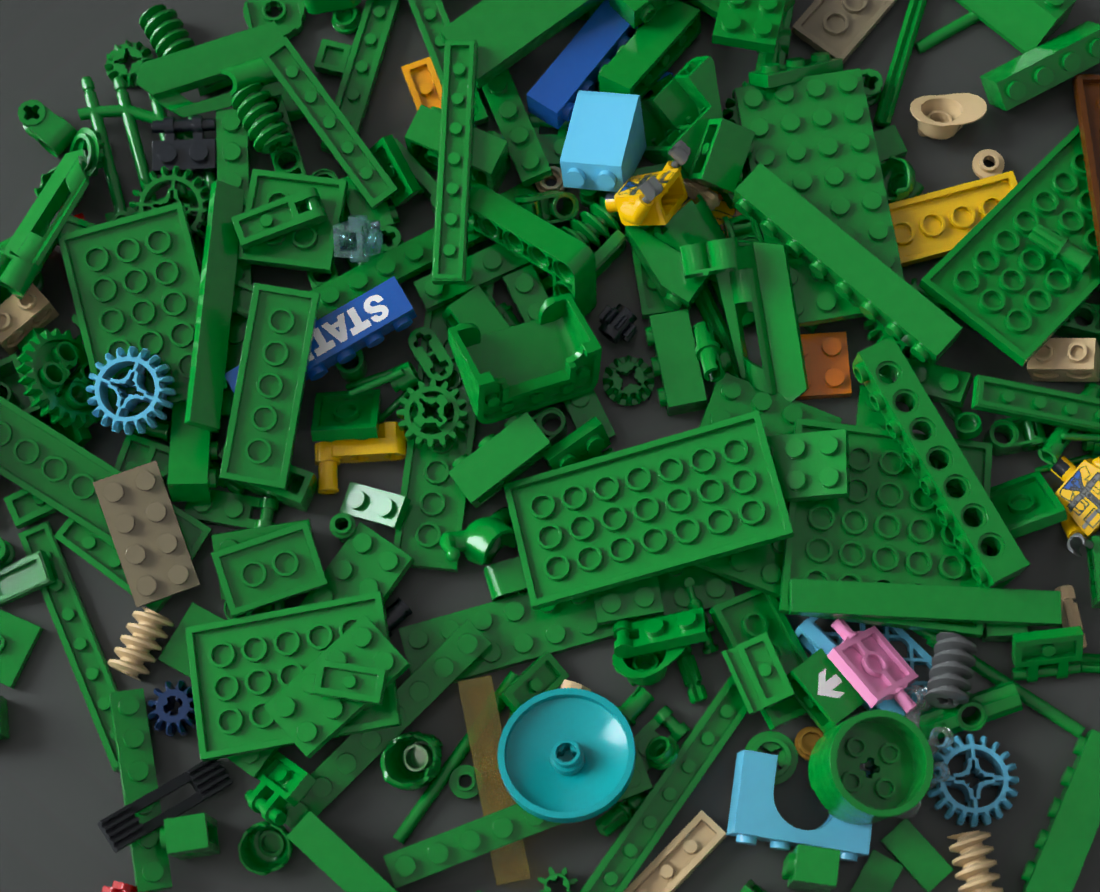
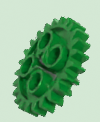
M55 328L51 333L46 329L41 334H36L21 348L23 353L17 359L22 364L16 368L17 372L24 375L18 380V383L28 387L23 395L34 398L31 407L39 405L42 408L40 416L43 417L49 413L51 415V423L55 424L61 420L65 429L71 424L75 430L82 426L88 428L100 421L102 417L97 418L92 414L97 406H91L87 403V400L95 396V394L86 391L87 386H94L93 380L89 378L91 372L85 347L82 344V336L79 334L72 339L70 330H66L61 334L60 330ZM78 362L77 368L73 373L70 374L69 370H71ZM61 384H63L64 388L58 391V393L55 395V392L58 389V387Z

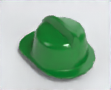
M686 645L629 658H619L613 654L612 664L616 672L626 677L632 686H651L660 682L665 677L668 665L684 652Z

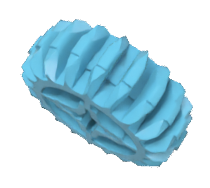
M130 346L126 354L125 350L120 347L116 349V359L112 354L107 353L105 354L106 365L100 362L95 363L96 368L101 371L98 375L94 373L89 374V378L96 382L95 386L89 385L86 387L87 392L95 394V396L87 400V403L91 406H97L92 412L93 416L97 418L102 417L101 425L105 427L112 424L113 432L119 433L124 429L126 435H132L136 428L138 433L144 434L146 432L145 423L155 429L158 426L154 419L156 416L163 420L167 418V415L161 411L163 407L173 408L174 404L167 401L166 398L167 396L176 395V390L167 388V385L175 382V379L172 376H164L168 373L170 367L167 364L159 365L161 357L156 354L150 358V351L143 348L139 353L136 347ZM134 365L133 370L129 369L124 378L113 379V376L118 371L127 366ZM146 369L151 373L154 380V394L148 392L145 388L146 376L144 373ZM119 386L137 388L136 391L144 395L126 394V391L120 389ZM108 388L113 389L117 394V412L112 409L109 403ZM141 402L150 403L143 412L128 417L129 412H133L137 404Z
M968 734L965 739V745L959 736H955L953 738L954 748L945 741L941 744L944 754L937 751L932 754L933 759L938 764H934L933 773L936 775L932 777L930 785H936V788L930 790L927 795L929 798L939 796L941 800L934 805V808L939 810L945 805L948 808L944 814L945 819H950L954 813L958 814L956 824L959 826L963 825L966 817H969L971 828H975L978 825L979 816L985 826L991 824L990 813L997 820L1001 819L1003 813L999 806L1006 810L1011 809L1013 806L1005 796L1015 798L1018 795V791L1008 787V785H1014L1019 782V777L1008 775V772H1012L1017 766L1015 763L1005 765L1003 762L1010 756V753L1005 751L999 756L995 751L999 748L1000 744L995 741L990 748L986 747L987 737L984 735L980 737L978 744H975L973 734ZM965 754L963 771L961 773L945 775L949 761L958 755ZM976 755L986 759L993 766L997 775L983 771ZM970 771L975 774L974 778L978 777L979 781H983L975 785L974 788H970L969 784L966 785L965 781L961 780L965 779L970 774ZM946 786L961 790L968 807L957 802L950 795ZM998 786L996 797L991 804L978 808L981 789Z

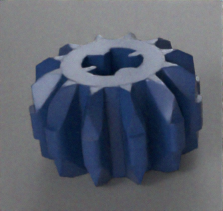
M179 680L176 687H174L171 681H166V691L164 693L158 688H155L153 691L159 697L158 700H148L147 705L156 709L148 714V719L157 721L154 728L158 732L166 728V735L168 737H173L177 729L180 735L183 737L187 736L186 726L188 724L192 728L197 729L196 721L193 720L195 711L192 686L186 689V682L184 680ZM175 702L182 705L178 708L179 714L177 715L170 712L174 709Z

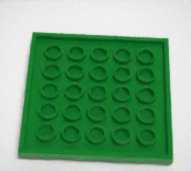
M796 418L793 434L839 429L847 430L849 437L850 497L788 502L787 511L795 537L785 539L779 613L789 614V581L791 578L984 588L983 584L977 583L970 570V562L965 554H960L953 542L954 535L948 525H943L936 513L937 506L931 496L927 497L922 491L917 472L906 464L902 455L903 449L897 439L891 438L887 429ZM913 433L915 438L926 440L925 434ZM954 438L990 498L993 444ZM929 458V462L934 468L943 469V465L938 459ZM946 487L950 496L960 498L959 491L956 488ZM963 515L967 525L977 527V522L972 516ZM981 544V550L986 555L987 544ZM800 615L934 633L952 632L973 638H980L983 635V623Z

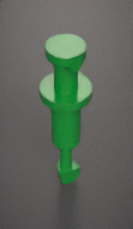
M687 577L684 580V586L687 587L691 599L690 603H688L690 610L703 607L701 599L696 598L692 586L695 584L694 579ZM708 619L709 640L703 642L705 646L702 649L704 654H710L719 650L718 644H714L710 633L715 629L714 623H709Z

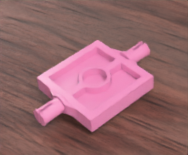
M836 619L831 624V627L844 641L834 647L827 657L871 708L884 700L894 699L904 710L905 714L913 711L917 704L905 692V689L919 677L875 625L865 631L854 632L844 620Z

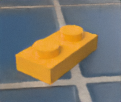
M430 56L401 66L417 112L421 105L428 108L434 106L441 109L442 86Z

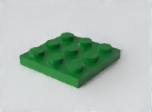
M253 169L244 212L314 187L317 188L320 195V200L318 201L320 207L325 208L328 219L321 224L308 225L243 250L239 241L237 262L332 274L348 189L347 180ZM305 205L297 207L299 214L308 211Z

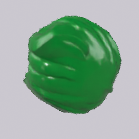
M411 731L398 735L386 746L381 754L380 766L384 781L404 791H415L426 786L440 771L441 749L443 748L441 740L433 734L421 733V731Z

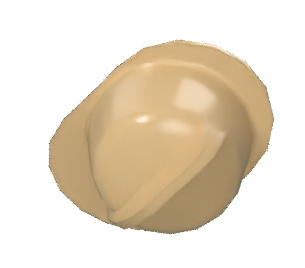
M970 93L928 95L914 99L910 104V112L918 120L917 130L920 136L945 140L953 137L963 125L981 119L987 112V104L978 95Z

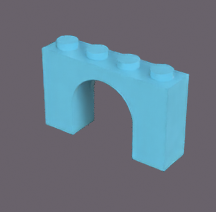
M742 750L737 753L727 835L735 836L736 843L757 845V840L770 842L769 848L782 851H790L791 846L796 847L798 844L841 850L840 860L857 862L858 857L869 855L872 824H850L829 814L824 823L814 830H802L793 827L781 817L774 802L773 793L778 755L750 750ZM864 770L866 776L870 775V771Z

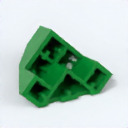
M711 56L693 58L674 77L670 73L659 80L651 88L653 92L641 99L646 149L643 156L654 165L662 163L666 165L668 161H674L668 152L679 140H682L691 149L687 162L681 166L682 170L680 172L683 179H688L708 120L723 118L715 65Z

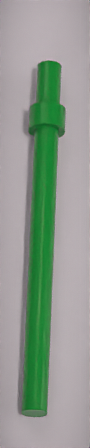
M912 630L927 640L926 644L934 649L938 633ZM972 655L976 659L975 666L970 668L995 685L1012 680L975 655ZM1013 681L1022 703L1076 738L1083 733L1085 729L1083 725Z
M510 670L496 691L492 690L484 701L486 706L393 835V838L404 845L448 783L453 770L460 766L496 713L503 711L506 704L498 695L518 677L516 673Z

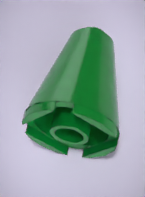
M698 194L694 199L697 204L692 200L689 201L669 220L661 230L664 233L663 235L659 231L653 235L678 252H680V246L726 238L705 198L701 194ZM716 274L710 275L709 279L717 283Z

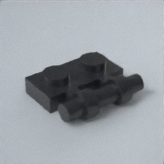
M200 115L192 116V119L175 120V117H164V120L152 121L153 134L165 133V140L152 141V171L157 175H161V167L163 166L168 169L169 174H172L174 166L180 167L181 174H184L187 169L192 170L193 173L217 172L216 139H204V131H216L215 118L203 119V116ZM176 132H193V139L176 140Z

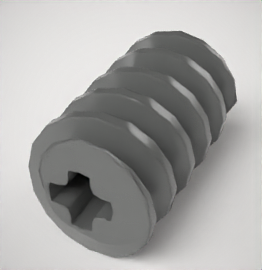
M940 632L936 635L937 643L934 646L935 655L932 657L931 665L933 667L929 672L930 680L927 683L928 692L925 694V701L936 708L952 709L957 705L969 702V695L965 692L971 690L972 684L968 680L973 678L974 671L970 667L975 666L976 659L972 655L977 654L978 647L957 633Z

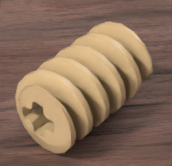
M141 607L144 612L134 611L132 613L138 624L127 623L126 625L132 636L121 635L120 637L126 648L115 647L114 649L115 654L120 660L109 659L107 662L113 669L139 681L141 680L137 677L138 674H150V671L143 665L144 662H156V659L149 653L150 650H162L156 639L168 638L162 627L174 626L170 619L145 607Z
M979 830L947 837L957 840V842L949 846V851L960 854V856L952 860L953 866L963 867V870L955 874V878L967 882L958 888V892H1003L1002 887L992 886V882L999 879L1000 874L989 872V868L996 865L997 860L988 859L985 856L994 850V846L983 845L982 842L991 836L990 832Z

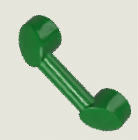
M941 403L955 424L957 438L969 440L980 435L982 432V422L979 415L973 412L963 413L960 407Z

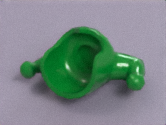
M503 507L494 512L490 517L476 519L465 530L444 532L439 538L441 549L446 553L447 559L454 562L459 559L460 552H463L465 557L473 564H490L503 547H517L514 530L510 526L512 521L509 508Z

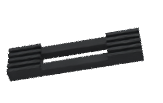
M217 759L202 761L138 800L100 820L98 826L113 851L117 853L164 825L163 819L178 817L229 787L233 781L228 778L229 774L225 773L224 766L220 765L221 761ZM191 783L196 792L195 794L146 823H139V818L134 814L185 784Z

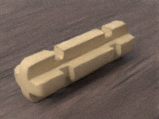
M683 179L687 195L694 200L698 194H701L711 211L720 205L721 201L718 199V194L689 179Z
M1062 585L1055 588L1054 591H1061L1062 628L1081 626L1083 630L1078 603L1073 601V599H1076L1074 587L1072 585ZM1085 634L1083 640V649L1087 647Z

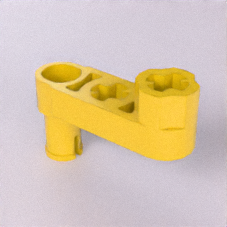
M384 422L379 424L378 438L315 443V465L318 466V493L336 494L339 492L337 465L341 463L405 459L407 440L404 435L406 430L400 431L399 422Z

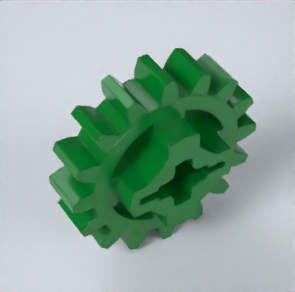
M431 379L430 386L426 387L422 381H418L419 389L417 391L408 387L409 398L400 397L399 399L400 405L404 408L396 410L397 417L404 419L398 423L400 431L407 430L404 435L407 441L416 438V448L420 449L424 443H427L429 450L433 451L435 444L440 443V446L446 449L447 439L456 443L458 438L455 432H465L466 430L465 425L460 422L468 419L467 411L462 410L467 406L465 399H458L460 392L457 388L449 392V383L447 381L441 387L437 386L435 379ZM415 406L417 408L418 415L414 417V421L411 422V412L413 407ZM453 407L454 417L450 424L447 419V414L451 412V408ZM425 409L433 414L438 413L439 420L432 416L427 418ZM427 432H439L437 434H426Z

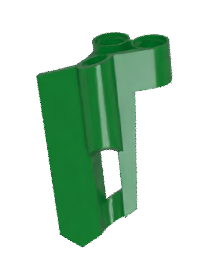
M275 21L140 64L136 84L147 91L164 108L178 114L182 118L232 106L231 100L239 90L254 83H262L263 88L261 91H269L272 95L271 97L282 96L290 122L305 118L261 57V54L285 38ZM231 78L233 82V88L230 92L193 103L181 95V93Z
M83 149L64 155L5 249H0V287L4 286L20 300L24 298L59 243L57 236L89 185V177L84 171L88 163ZM71 192V195L69 196V198L67 199V201H66L65 204L63 205L62 209L60 210V212L58 213V215L56 216L55 220L53 221V223H52L51 226H50V222L52 221V219L54 218V216H55L56 213L58 212L59 208L61 207V205H62L63 202L65 201V199H66V197L68 196V194Z
M731 237L680 246L685 279L716 274L740 376L760 391L771 395L779 393L790 402L800 397L809 389L786 244L753 242ZM748 312H754L762 367L748 359L742 318Z

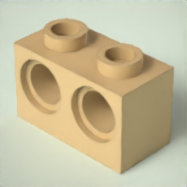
M33 283L22 300L15 295H11L0 305V345L9 355L18 350L17 344L33 328H44L59 316L52 304Z
M1050 338L1029 359L1027 371L1032 381L1099 382L1100 347L1096 338Z

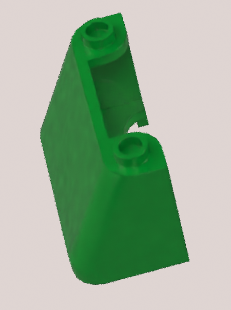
M570 293L547 298L540 307L538 319L481 335L478 326L474 323H460L448 328V341L473 412L482 424L498 422L513 417L516 414H523L582 396L593 390L598 383L602 347Z

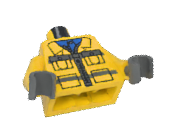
M679 140L668 152L674 161H668L662 171L633 176L626 181L618 192L606 195L605 207L610 213L618 212L623 225H666L688 198L680 171L682 170L681 166L687 162L691 149L682 140Z
M1062 456L1051 468V471L1064 482L1055 492V495L1065 507L1067 513V520L1061 522L1068 538L1067 548L1070 552L1081 557L1079 548L1082 544L1089 549H1092L1094 546L1093 542L1084 536V533L1089 537L1096 534L1100 529V457L1094 460L1086 459L1076 467L1065 456Z

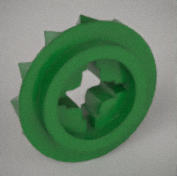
M126 40L124 44H115L111 53H106L107 60L104 67L109 79L113 83L115 77L122 76L127 88L138 86L136 80L140 64L153 60L154 57L150 49L145 47L140 41L135 43ZM128 55L132 57L133 61H136L132 63L130 73L125 65L121 64L126 62Z
M84 127L75 134L70 152L83 149L85 153L89 151V154H86L88 165L84 171L90 178L91 176H97L98 169L103 168L102 157L105 154L102 148L105 143L100 140V132L94 131L93 128Z
M628 354L626 357L615 358L606 367L603 375V387L605 393L613 402L623 406H634L644 402L652 393L654 375L651 366H648L642 358L631 357ZM635 370L634 380L637 384L630 383L622 391L623 379L620 375L628 376Z
M764 731L752 737L747 743L745 750L763 752L760 747L769 753L777 752L779 749L782 750L777 759L780 770L776 767L774 786L787 781L795 772L798 763V754L793 742L786 735L776 731Z

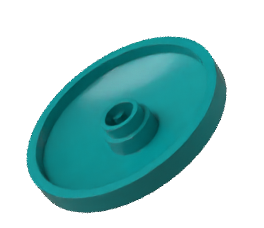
M577 688L550 690L526 701L507 721L498 744L499 771L510 796L521 808L531 815L556 823L585 821L608 810L622 797L628 788L636 765V747L633 733L622 712L606 698L594 692Z

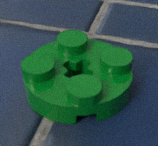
M246 0L243 6V15L248 29L275 21L284 37H287L289 40L302 32L303 23L306 19V9L303 0H248V2ZM272 7H277L279 11H282L278 17L272 18V16H267L268 13H271Z

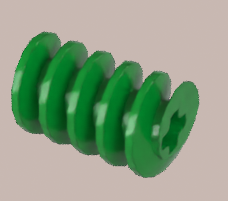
M163 4L154 5L149 8L139 19V25L144 30L147 39L150 40L153 49L156 50L158 58L195 46L193 39L188 38L189 32L183 28L182 20L177 18V11L167 9L166 5Z
M254 83L239 90L233 96L231 105L234 110H237L238 118L243 121L242 126L245 131H248L249 139L254 142L253 147L256 152L262 154L274 153L291 143L294 137L292 133L283 134L287 131L288 125L285 122L278 123L283 116L280 112H273L277 108L274 101L267 102L272 96L269 91H261L263 88L262 83Z
M603 197L599 198V205L596 203L589 205V212H580L579 220L575 218L570 220V228L563 226L560 229L585 243L589 248V245L593 244L598 249L602 246L599 237L602 236L606 240L611 237L609 229L612 228L614 231L618 229L622 232L617 212L610 213L607 211L605 198Z

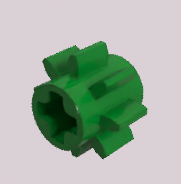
M549 867L550 876L547 879L543 877H538L537 879L544 885V890L539 892H552L549 884L551 882L556 884L559 879L563 880V887L567 889L566 892H572L571 886L576 885L578 880L574 878L568 880L566 878L568 873L566 867L562 870L561 874L555 873L554 869Z

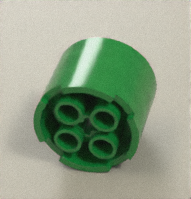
M869 710L834 726L818 739L810 755L808 775L811 789H814L818 799L828 810L829 814L846 823L866 825L897 816L916 806L930 787L934 764L932 751L926 737L911 720L889 710ZM865 764V769L870 770V775L866 776L865 771L860 770V765Z

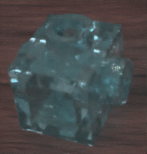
M367 215L348 216V221L333 225L334 257L350 258V262L369 261V256L381 253L383 233L380 230V221L368 220Z

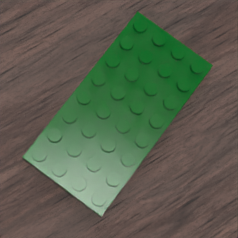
M860 68L807 76L801 81L772 88L753 85L735 88L734 95L740 126L755 132L753 150L747 158L749 172L751 173L759 163H762L904 279ZM761 230L764 243L784 244L778 238H771ZM787 252L799 327L866 317L860 311L859 305L851 298L847 300L841 297L834 289V284L828 279L817 277L810 270L809 264L801 257L795 258Z
M1079 125L921 279L919 284L921 289L1022 367L1100 287V262ZM1037 224H1041L1064 239L1069 237L1070 243L1094 257L1083 274H1080L1079 271L1060 259L1053 260L1052 254L1031 242L1028 237L1032 229Z
M759 410L503 484L530 603L534 610L795 537Z

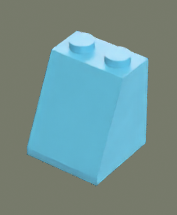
M579 90L560 158L564 187L618 192L626 181L633 176L646 149L640 95Z

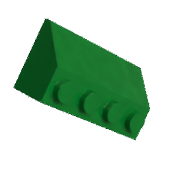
M955 0L966 10L974 13L981 22L1022 54L1043 44L1068 19L1076 0Z

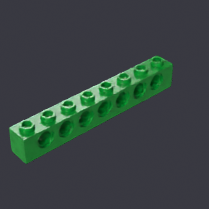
M890 336L859 351L852 363L856 379L859 383L865 384L870 393L869 399L873 408L882 413L886 420V429L892 439H897L903 449L902 455L906 464L917 472L922 491L927 497L931 496L937 506L936 513L943 525H948L954 535V545L959 553L965 554L970 562V570L976 582L983 584L984 588H993L1022 573L1029 565L1028 561L894 337ZM879 374L888 375L893 383H884L879 378ZM895 402L905 403L910 411L903 412L899 410ZM912 430L922 431L926 436V440L915 438ZM929 458L938 459L942 463L943 469L934 468L930 464ZM946 487L956 488L959 491L960 498L950 496ZM963 515L972 516L977 522V527L967 525ZM981 544L991 546L994 556L984 554L981 550Z

